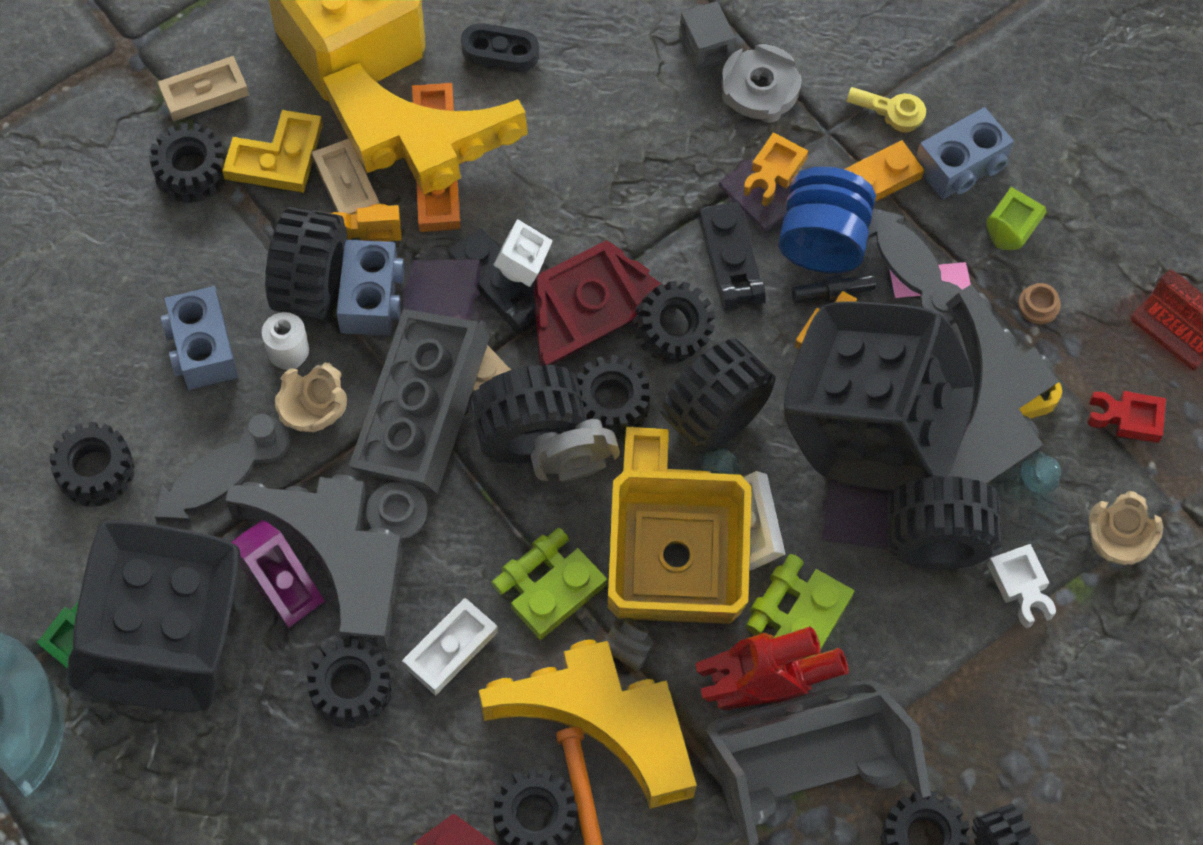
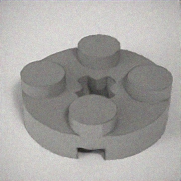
M755 45L754 50H747L743 53V48L735 51L726 61L722 72L721 85L724 103L746 117L761 119L767 123L777 121L781 114L786 113L794 106L799 97L802 79L801 74L795 68L796 62L787 52L772 45ZM761 77H766L768 79V86H756L751 80H759Z
M590 419L579 423L575 430L561 434L550 432L536 437L533 440L535 450L531 453V461L538 479L548 481L547 474H558L560 482L571 481L603 470L607 467L605 459L612 454L614 460L619 457L620 450L614 432L610 429L602 428L600 420Z

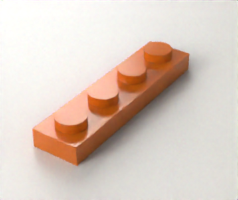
M452 83L412 85L414 104L438 110L454 111ZM458 180L445 189L433 190L427 194H423L417 183L419 231L461 229Z

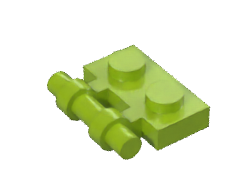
M559 527L547 537L545 535L538 537L532 542L533 548L517 561L511 559L501 568L503 572L491 581L493 588L500 595L506 593L513 586L521 593L519 597L511 602V609L540 641L607 586V578L579 548L565 559L558 552V549L569 541L566 533ZM545 562L551 570L534 583L528 577V574Z
M789 554L783 565H777L771 574L770 581L772 583L764 596L758 597L750 608L752 615L745 628L752 634L759 635L763 632L766 625H769L778 630L775 637L811 626L816 631L820 648L822 649L853 597L855 590L818 569H815L808 583L797 576L804 564L803 560L796 555ZM786 592L797 598L788 615L778 608Z

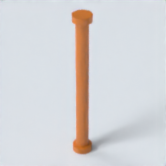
M570 727L560 730L556 733L558 745H563L574 800L577 803V814L584 845H603L581 741L584 739L583 729L581 727Z

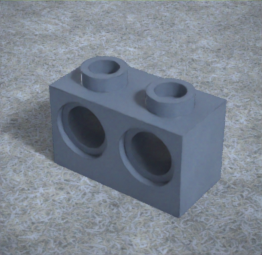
M983 107L921 142L916 159L924 168L923 177L943 200L955 192L957 194L966 192L978 179L987 174L993 176L1002 171L1009 163L1008 157L1014 141L991 113Z
M346 240L337 306L340 333L391 336L392 320H399L401 312V296L395 295L396 283L403 284L404 259L397 258L395 242ZM372 267L382 268L381 270H379V271H377V272H367V271H366V270H368L369 268H372ZM370 303L378 305L376 308L370 310L362 308L364 305Z
M215 286L166 297L165 302L168 314L161 315V321L166 339H174L177 350L169 352L175 377L183 375L188 390L238 378ZM201 318L197 323L185 324L189 319ZM200 354H210L205 360H194Z

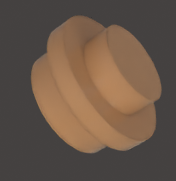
M1037 283L1023 290L1018 300V308L1022 316L1036 324H1046L1053 321L1061 307L1060 298L1056 290L1044 283Z

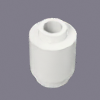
M282 312L272 315L265 321L262 327V337L270 362L285 370L299 367L309 354V344L302 320L292 313Z

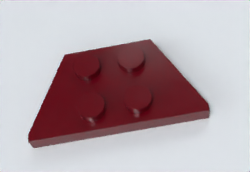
M608 240L538 274L533 281L539 364L552 365L629 325L638 314L635 312L637 305L655 287L662 283L648 274L650 271L638 261L627 258L621 249Z

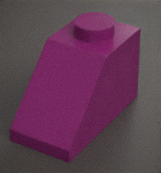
M262 519L231 541L240 549V567L287 627H291L325 602L282 533Z

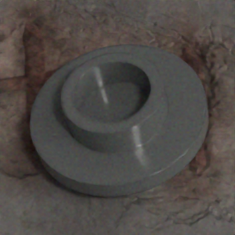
M392 482L379 487L370 496L366 507V516L371 528L388 529L394 534L400 535L401 541L415 536L424 527L428 516V507L424 495L416 487L404 482Z

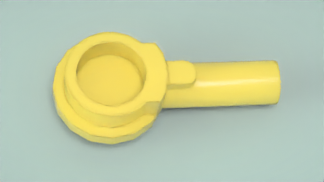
M851 87L847 97L848 103L874 110L877 114L885 116V122L900 132H911L925 120L926 107L920 98L912 94H899L888 99Z

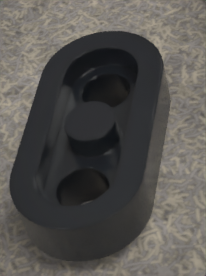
M476 23L467 27L461 35L462 54L467 61L476 65L523 72L533 68L539 60V42L532 33L525 30ZM478 47H485V48H487V49L481 50V49H476V48H478ZM518 53L524 54L523 56H515Z

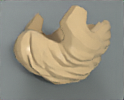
M327 362L315 366L304 377L297 374V369L291 368L287 370L280 378L282 380L281 388L275 397V410L283 425L301 432H316L333 424L342 416L347 406V396L345 391L341 389V372Z
M1128 491L1125 494L1119 495L1113 505L1106 508L1108 502L1100 501L1095 504L1089 516V531L1093 549L1107 562L1123 565H1133L1146 559L1159 543L1163 534L1161 517L1154 515L1155 519L1148 517L1146 499L1134 491Z

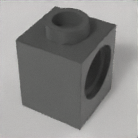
M718 1L705 5H694L688 10L681 12L679 37L696 72L726 63L728 58L734 53L736 37Z

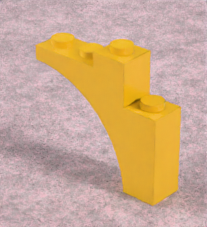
M360 62L323 77L329 103L348 139H350L366 173L376 169L387 168L394 164L395 161L404 158L423 194L433 190L445 189L454 181L461 179L459 164L465 161H474L488 151L502 145H511L521 137L528 135L525 110L518 99L504 105L473 111L438 110L423 107L395 96L373 80L363 69Z
M584 640L573 644L570 650L564 651L563 670L557 671L555 667L542 668L533 672L530 678L514 682L511 678H501L488 683L485 689L479 690L480 706L484 721L499 718L528 717L554 721L570 727H581L583 733L603 744L629 769L644 793L649 809L694 798L697 784L667 681L655 683L652 679L641 680L631 684L628 690L622 691L608 641L597 643L596 640Z

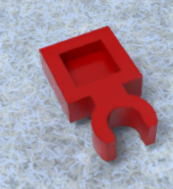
M1123 391L1119 401H1115L1111 395L1105 392H1093L1089 405L1099 406L1105 413L1091 412L1087 419L1089 426L1103 428L1109 424L1117 425L1116 436L1154 443H1159L1162 439L1166 398Z

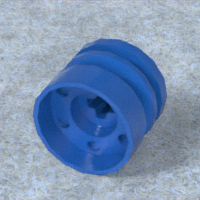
M812 167L796 174L792 178L786 206L787 213L784 215L778 243L782 255L793 264L821 273H843L854 270L861 265L865 255L869 235L868 227L871 223L876 193L872 185L863 177L853 172L835 167Z

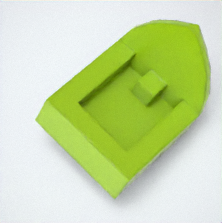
M1011 187L986 221V229L994 246L1002 250L1021 248L1047 213L1046 207Z

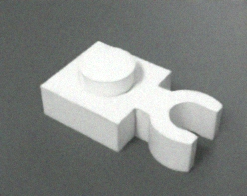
M1031 544L990 558L987 565L1005 603L1018 599L1020 604L1018 617L1025 628L1031 627L1035 621L1030 608L1036 607L1042 610L1047 621L1053 618L1056 613L1055 605L1048 596L1040 592L1047 588L1049 581Z

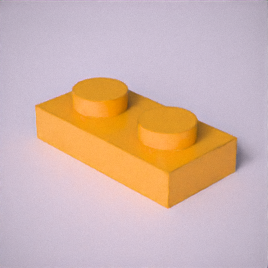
M903 140L845 168V170L863 177L872 185L876 193L875 202L922 179L924 168Z

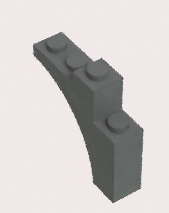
M971 284L946 303L960 330L974 377V394L970 416L956 459L948 476L965 477L988 483L1043 446V443L1038 438L1039 431L1035 423L1029 417L1023 416L1019 408L1059 381L1054 375V367L1045 355L1039 354L1035 346L1022 355L1019 353L1014 336L1008 329L1001 327L994 317L992 306L983 293L977 292Z
M334 475L332 478L319 477L317 493H311L310 490L298 486H291L285 490L270 489L256 482H245L242 486L229 484L226 503L232 518L249 520L256 523L262 519L306 549L321 565L338 596L341 620L339 632L345 645H351V639H358L363 647H365L366 643L374 646V650L388 651L403 549L400 535L394 534L388 529L370 528L368 531H362L367 501L364 482L357 481L356 478L348 475Z

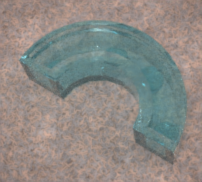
M0 632V695L3 698L4 718L0 726V767L27 797L44 780L56 760L63 737V709L57 689L36 657L18 640Z

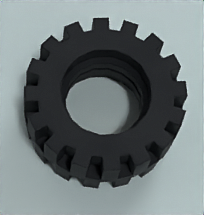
M89 422L88 428H84L82 423L75 425L76 431L72 434L66 430L61 434L64 441L56 440L53 445L55 453H50V463L52 465L50 468L63 494L65 493L68 499L73 502L78 500L83 506H89L90 501H93L95 506H102L103 499L108 498L110 502L117 499L115 494L117 491L124 494L128 489L126 481L132 482L133 480L132 468H135L130 449L123 436L117 430L114 432L112 427L105 423L100 428L97 422ZM104 452L110 456L107 468L98 475L82 477L75 473V466L86 454Z

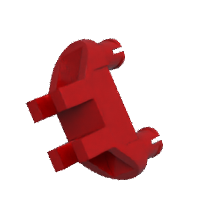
M811 626L775 638L767 633L755 635L739 641L725 652L695 663L697 673L703 677L712 675L713 683H715L713 686L701 688L702 698L708 702L717 700L718 708L724 711L760 703H773L793 699L808 694L813 684L849 674L844 652L840 648L821 653L818 636Z

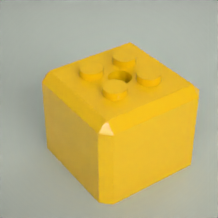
M269 0L275 32L321 97L326 101L329 100L323 77L360 62L370 77L378 82L423 58L426 43L422 0Z
M624 470L613 480L608 609L618 619L630 618L633 620L721 624L733 622L744 610L749 596L752 486L741 475ZM675 543L683 545L689 552L688 562L681 567H672L667 564L663 556L667 546Z

